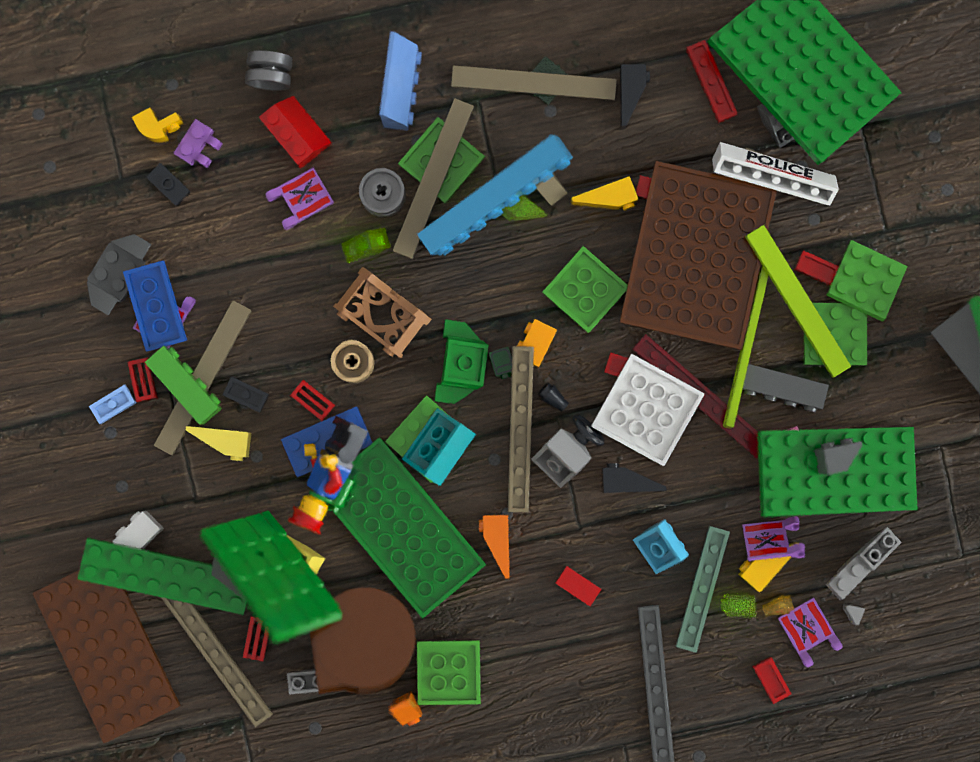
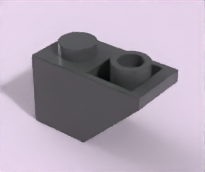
M763 104L757 106L763 124L779 148L794 140Z
M846 438L840 440L841 444L834 445V442L821 444L822 448L814 449L818 461V474L829 475L847 471L862 447V441H853V438Z

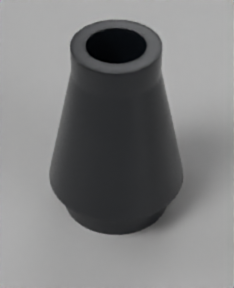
M549 382L538 393L541 401L553 406L560 412L569 404L554 384L551 385Z

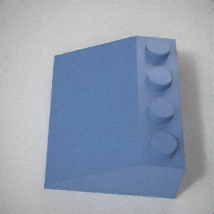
M390 32L380 117L384 128L408 130L409 125L413 124L414 113L411 112V105L416 103V92H413L414 84L418 85L419 72H416L417 64H421L422 52H418V45L396 32Z

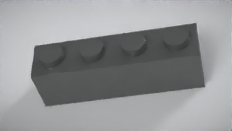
M748 364L742 390H744L743 394L753 397H756V394L764 395L763 399L772 402H776V399L783 400L784 405L796 407V404L804 406V410L816 413V410L823 409L829 385Z

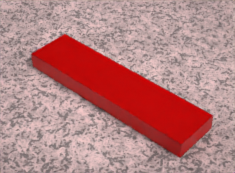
M706 40L687 47L686 51L717 122L721 123L737 116L736 108Z

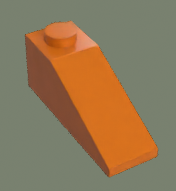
M483 515V520H479V532H483V537L504 577L509 578L508 515Z
M412 691L394 699L389 708L392 715L402 726L408 724V726L414 725L422 717V711Z

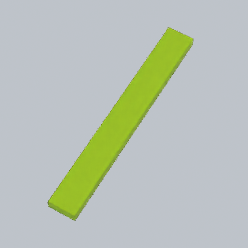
M762 225L746 235L745 238L831 377L834 378L850 368V363L765 226Z
M763 266L759 270L744 343L739 353L723 426L728 429L733 428L769 276Z

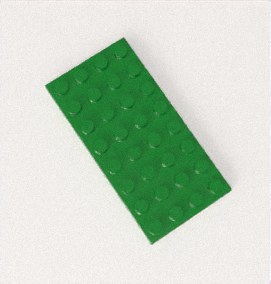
M914 427L758 431L761 516L918 510ZM846 438H853V441H862V447L847 471L829 475L818 474V461L814 449L822 448L821 444L834 442V445L841 444L840 440Z
M379 437L351 462L353 466L348 477L354 480L355 483L344 506L339 508L335 514L423 619L486 566V563Z

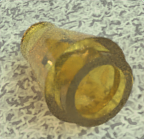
M782 594L762 605L766 617L790 614V611L795 610L789 594L785 596Z

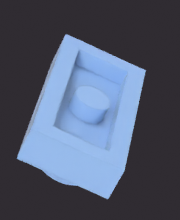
M123 385L90 405L89 408L98 423L102 424L137 402L128 387Z

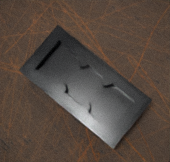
M161 163L146 177L175 206H178L191 192Z

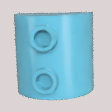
M665 519L633 539L655 574L683 561L689 555L685 550L684 544L679 541L673 532L672 526Z

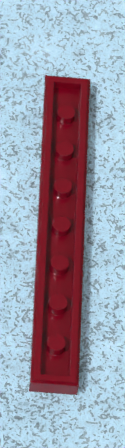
M645 334L633 347L632 351L644 361L703 392L704 396L698 408L757 459L759 457L758 432L738 414L736 415L734 427L731 429L724 428L723 423L727 404Z

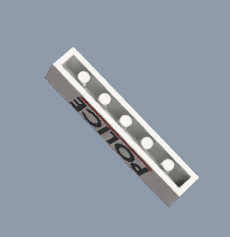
M722 142L719 143L712 159L715 173L829 206L839 190L835 175Z

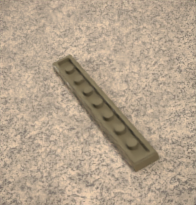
M453 66L451 86L615 101L617 79Z
M454 99L393 252L410 259L413 258L420 241L417 234L425 229L473 111V105Z
M234 300L230 304L192 374L196 379L200 378L207 385L205 388L207 392L252 311ZM179 401L154 444L155 447L170 455H174L186 433V426H189L193 420L192 415Z
M512 346L508 512H529L533 346Z
M162 598L254 727H257L269 718L273 713L194 604Z

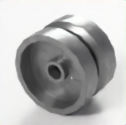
M251 51L247 53L246 64L251 69L246 71V85L264 90H287L290 88L291 76L286 72L292 69V57L272 51Z
M376 168L368 172L362 178L359 186V196L365 209L378 217H390L398 213L406 200V191L401 178L394 171L386 168ZM381 191H385L386 195L382 196L381 194L379 195V193Z

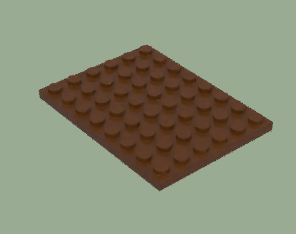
M655 161L619 323L742 350L761 265L760 260L745 236L762 225L768 231L777 190L735 178Z

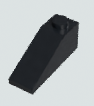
M621 64V130H625L646 87V83H650V71H646V64Z
M619 463L606 464L607 468H602L603 493L667 491L666 486L625 467H619Z

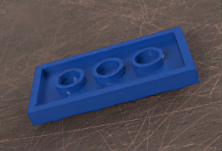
M165 261L123 271L146 352L161 348L162 346L187 341Z
M357 406L336 415L367 430ZM335 416L281 439L297 477L312 472L313 469L310 461L312 456H305L304 444H315L318 456L321 449H325L326 441L331 438L336 425L332 423ZM369 432L360 450L367 448L373 443Z

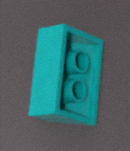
M437 408L402 460L440 486L476 434Z

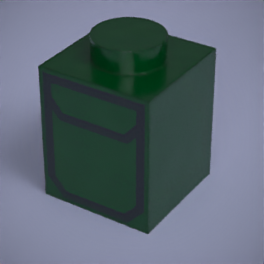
M509 347L489 352L495 376L501 377V380L512 377V356Z

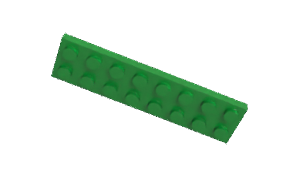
M87 538L78 580L244 615L246 607L245 600L212 576L213 564Z

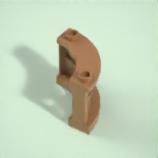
M362 267L358 272L359 276L333 307L338 310L337 315L343 320L347 321L350 319L383 344L385 347L382 350L392 357L396 354L401 358L403 356L401 353L423 324L427 326L432 319L392 290V288L370 271ZM366 281V284H365V287H364V290H363V295L358 294L357 291L361 288V286H362V285L364 284V282ZM376 293L382 294L380 301L371 300L370 297L376 298ZM355 296L362 299V304L358 302L352 303L358 309L357 312L352 313L345 307ZM392 299L394 303L391 308V316L395 323L390 325H374L370 304L381 306L387 304ZM400 309L404 311V314L399 316L402 319L401 321L396 317V312ZM364 316L366 326L356 318ZM401 329L403 334L398 339L399 334L396 330ZM374 332L385 333L384 340ZM392 336H396L398 339L395 345L390 342Z

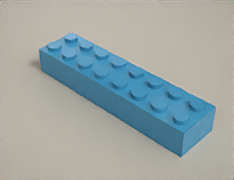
M551 135L417 234L431 255L440 256L450 253L454 249V244H461L470 238L469 233L484 228L487 225V220L491 218L496 219L504 213L502 209L517 204L520 201L519 197L521 195L532 193L537 189L535 185L543 181L545 183L554 176V171L558 169L563 170L571 164L569 160L573 156L558 136Z

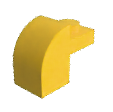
M151 108L132 117L138 130L147 139L157 143L169 141L166 133H173L180 128V125L184 124L176 112L159 121Z

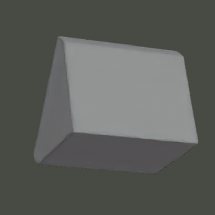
M843 604L842 608L850 623L858 625L865 609Z

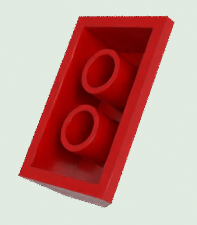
M294 96L274 104L259 116L262 123L300 169L332 144Z

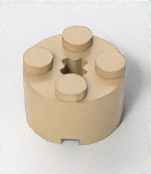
M348 340L337 346L332 353L331 366L334 373L340 379L349 383H359L371 375L374 368V356L363 343ZM353 356L356 360H358V363H356L354 367L348 364V361H350Z

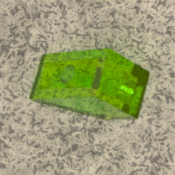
M521 195L519 197L520 201L514 206L503 208L502 211L504 213L501 214L509 221L512 219L518 221L544 218L548 215L547 212L525 195Z
M385 228L365 231L341 244L347 263L379 254L391 248Z
M750 593L724 594V599H721V611H725V615L728 617H756L755 596Z

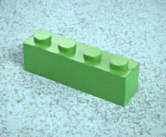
M162 346L145 364L199 425H205L222 409L219 405L221 401L215 394L212 393L210 395L206 391L207 385L200 378L196 379L191 374L193 370L186 362L182 364L178 359L180 355L173 347Z

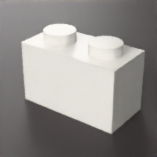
M138 511L131 517V523L127 527L123 526L116 532L115 535L117 537L113 542L144 549L164 528L147 511H142L141 513Z

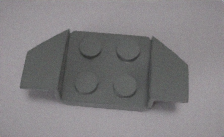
M135 234L110 241L111 243L107 245L87 278L91 305L108 316L116 302L121 303L124 301L129 293L123 271L146 265V260L143 258L152 244Z

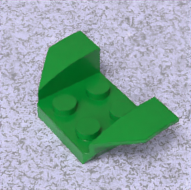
M445 320L443 338H446L447 342L441 383L436 384L434 401L455 404L474 390L483 387L489 345L481 341L465 322Z

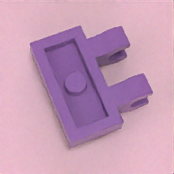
M195 119L173 154L190 165L197 161L208 168L212 161L201 154L204 146L207 143L219 151L223 144L211 136L214 132L211 128Z

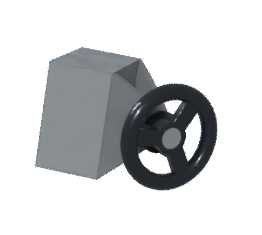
M578 414L573 416V422L578 428L574 434L560 429L531 458L560 488L572 479L591 459L585 445L589 441L597 446H603L605 443L601 433L591 427L592 423Z

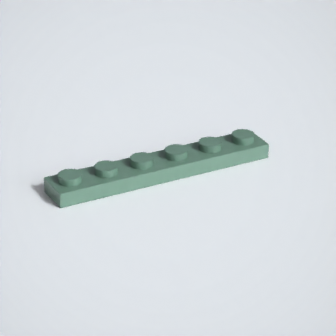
M712 526L708 527L676 642V647L697 653L730 534L729 531Z

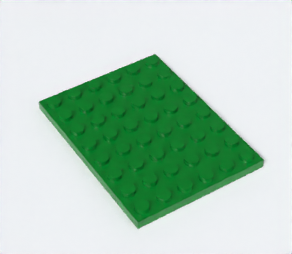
M756 0L707 41L818 166L902 93L819 0Z

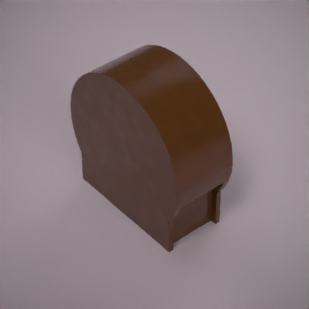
M356 588L343 592L334 598L342 612L341 619L309 630L318 694L342 690L355 694H371L382 691L394 684L403 675L410 662L415 645V629L411 616L399 600L382 590Z

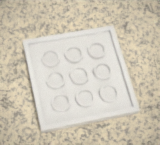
M631 354L591 427L665 466L701 402L704 393Z

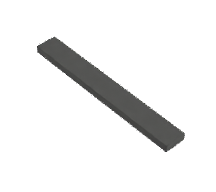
M659 605L639 606L638 617L653 762H674Z

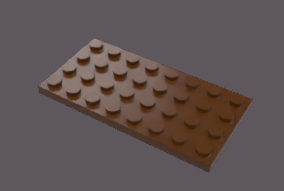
M78 570L32 594L103 744L181 705L126 590L78 580L80 571Z

